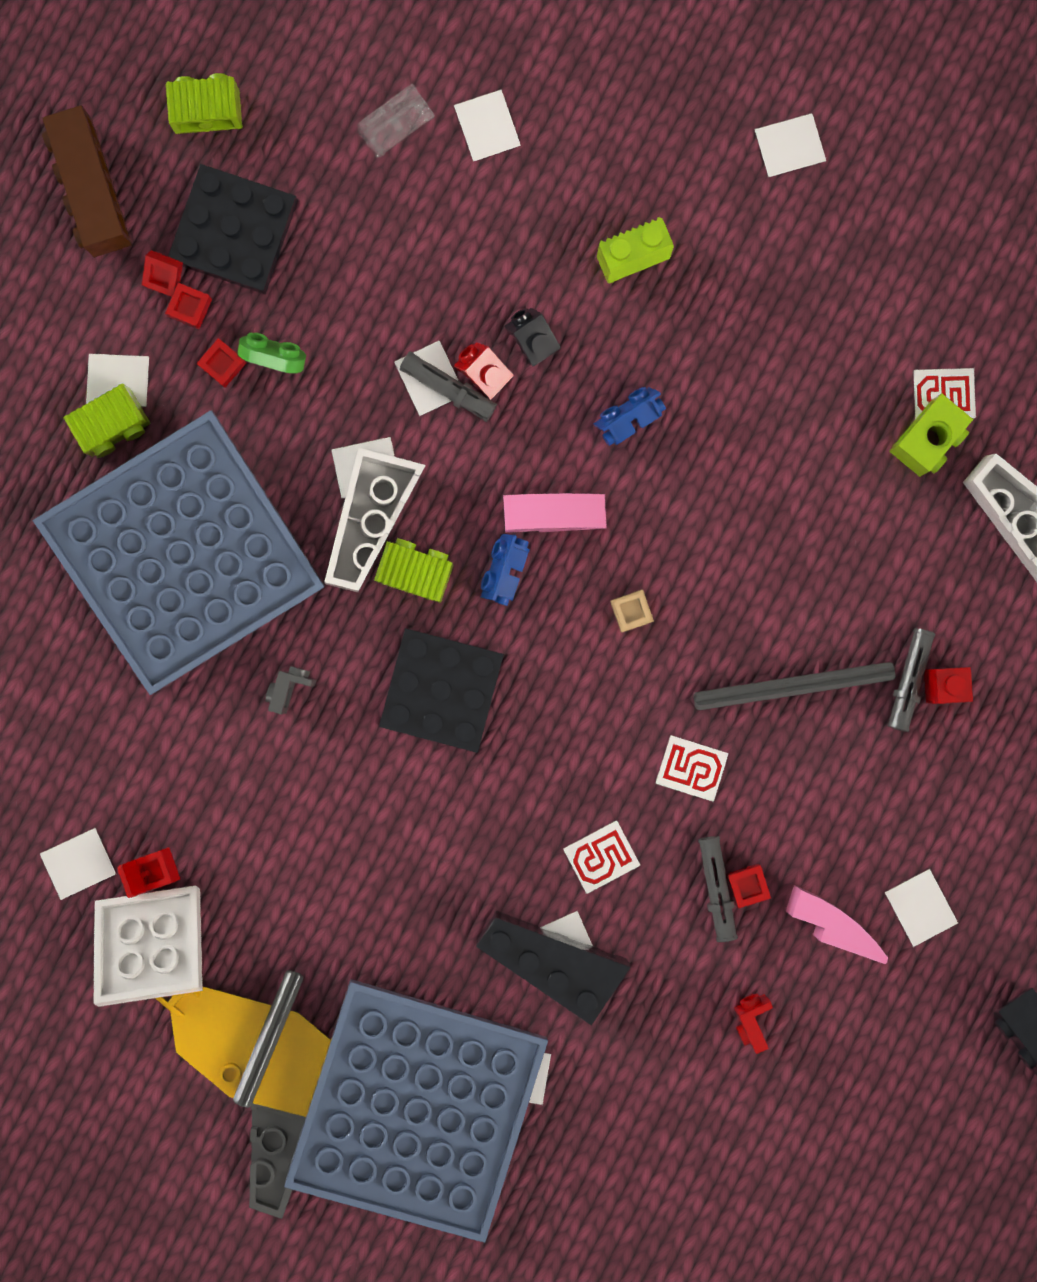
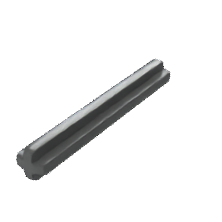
M292 970L285 972L233 1097L235 1104L246 1108L251 1107L303 982L302 974Z

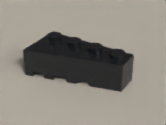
M495 911L478 936L476 943L477 948L591 1026L631 968L627 958L604 952L597 947L585 945L569 939L567 936L539 928L537 925L499 911Z

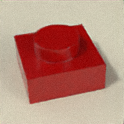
M152 250L145 255L142 286L172 297L178 282L180 283L183 262Z
M178 282L165 314L174 320L200 329L212 298L208 294Z
M218 338L196 364L226 388L247 362L241 359L235 351Z
M760 864L726 874L738 909L771 899Z

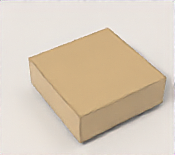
M643 590L610 601L621 633L654 622Z

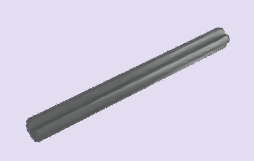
M886 662L694 693V705L697 710H705L891 681L895 679V668L893 663Z

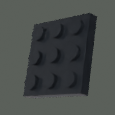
M200 164L168 257L183 262L182 267L266 295L298 199L295 195Z
M405 628L379 727L478 753L504 654Z

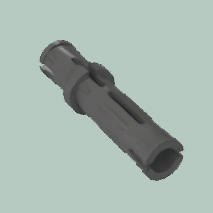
M411 351L408 352L400 365V371L414 377L419 382L454 402L453 406L458 409L462 407L470 411L486 423L496 409L497 403L473 390L472 385L467 382L463 384Z
M918 628L913 630L914 634L899 688L894 690L893 697L896 699L890 721L887 725L889 728L903 732H909L916 703L920 704L921 696L918 694L927 667L933 639L936 635L931 631Z
M720 836L700 838L698 842L700 843L704 874L710 899L707 908L709 912H712L717 936L716 941L729 942L736 940L738 935L736 934L732 911L735 908V903L733 899H730L719 841ZM712 857H714V863H715L716 874H717V879H718V884H717V885H716V882H715V876H714L713 865H712V860H711ZM718 893H720V896H721V902H722V907H723V912H724V918H725L724 920H722L721 908H720V904H719Z

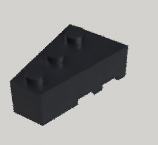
M1029 988L993 1013L998 1019L995 1021V1025L1006 1039L1009 1040L1011 1038L1019 1049L1017 1053L1021 1060L1030 1070L1033 1069L1037 1075V993L1033 988Z

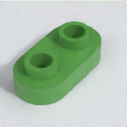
M249 333L239 340L238 356L247 362L285 373H299L304 370L306 354L297 344L291 342L279 343L269 340L260 333Z

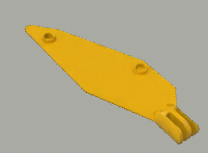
M204 986L203 991L172 995L171 999L167 996L155 998L171 1013L176 1053L227 1096L233 1098L272 1005ZM290 1011L253 1103L306 1117L331 1039L298 1012Z

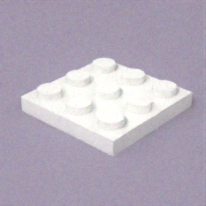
M197 886L143 893L132 898L124 896L95 901V1005L100 1007L203 991L200 889Z

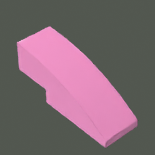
M605 494L503 495L505 533L607 528Z
M794 885L785 911L792 917L816 925L813 935L819 941L883 964L887 963V955L857 922L816 894Z

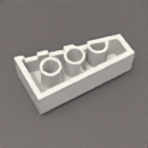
M358 447L324 582L326 585L354 592L359 591L425 465Z
M986 455L963 483L1037 582V486L999 455Z

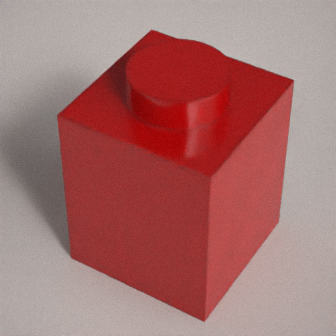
M971 667L925 669L926 703L973 702Z

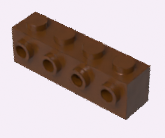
M82 105L42 117L46 131L42 132V137L48 151L54 153L56 163L52 164V168L59 184L64 185L67 195L62 197L68 214L71 217L74 216L77 227L73 228V234L78 246L81 249L85 248L94 258L132 246L92 118Z

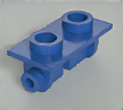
M642 387L632 392L628 396L629 400L621 406H612L600 414L601 419L593 424L605 432L602 434V437L608 446L613 443L618 445L636 433L631 423L632 420L636 419L640 428H644L661 417V412L666 410V407L660 398L655 400V398L661 395L659 391L650 387L647 389Z
M501 534L500 539L495 542L492 548L491 555L493 561L490 570L484 574L481 581L482 593L480 598L492 600L504 606H508L509 600L513 601L520 578L509 575L511 569L519 572L523 571L530 551L527 548L528 541L517 538L516 535Z

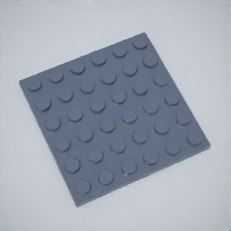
M212 410L32 520L149 695H152L325 587Z
M350 979L284 1187L485 1243L548 1043L547 1037Z

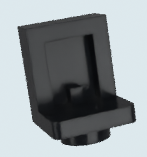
M525 308L516 312L511 317V322L505 325L508 333L513 335L527 361L533 367L561 348L544 316L533 308Z

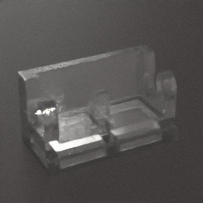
M412 83L357 123V132L378 158L426 122L432 120L435 115Z

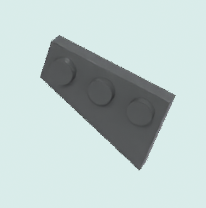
M252 1103L249 1208L282 1219L292 1193V1189L285 1188L284 1184L306 1117Z

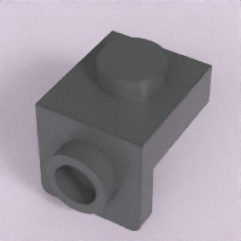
M290 666L289 672L279 671L276 683L271 682L267 690L265 701L270 703L268 711L287 714L295 683L310 687L315 686L317 680L308 678L310 671Z

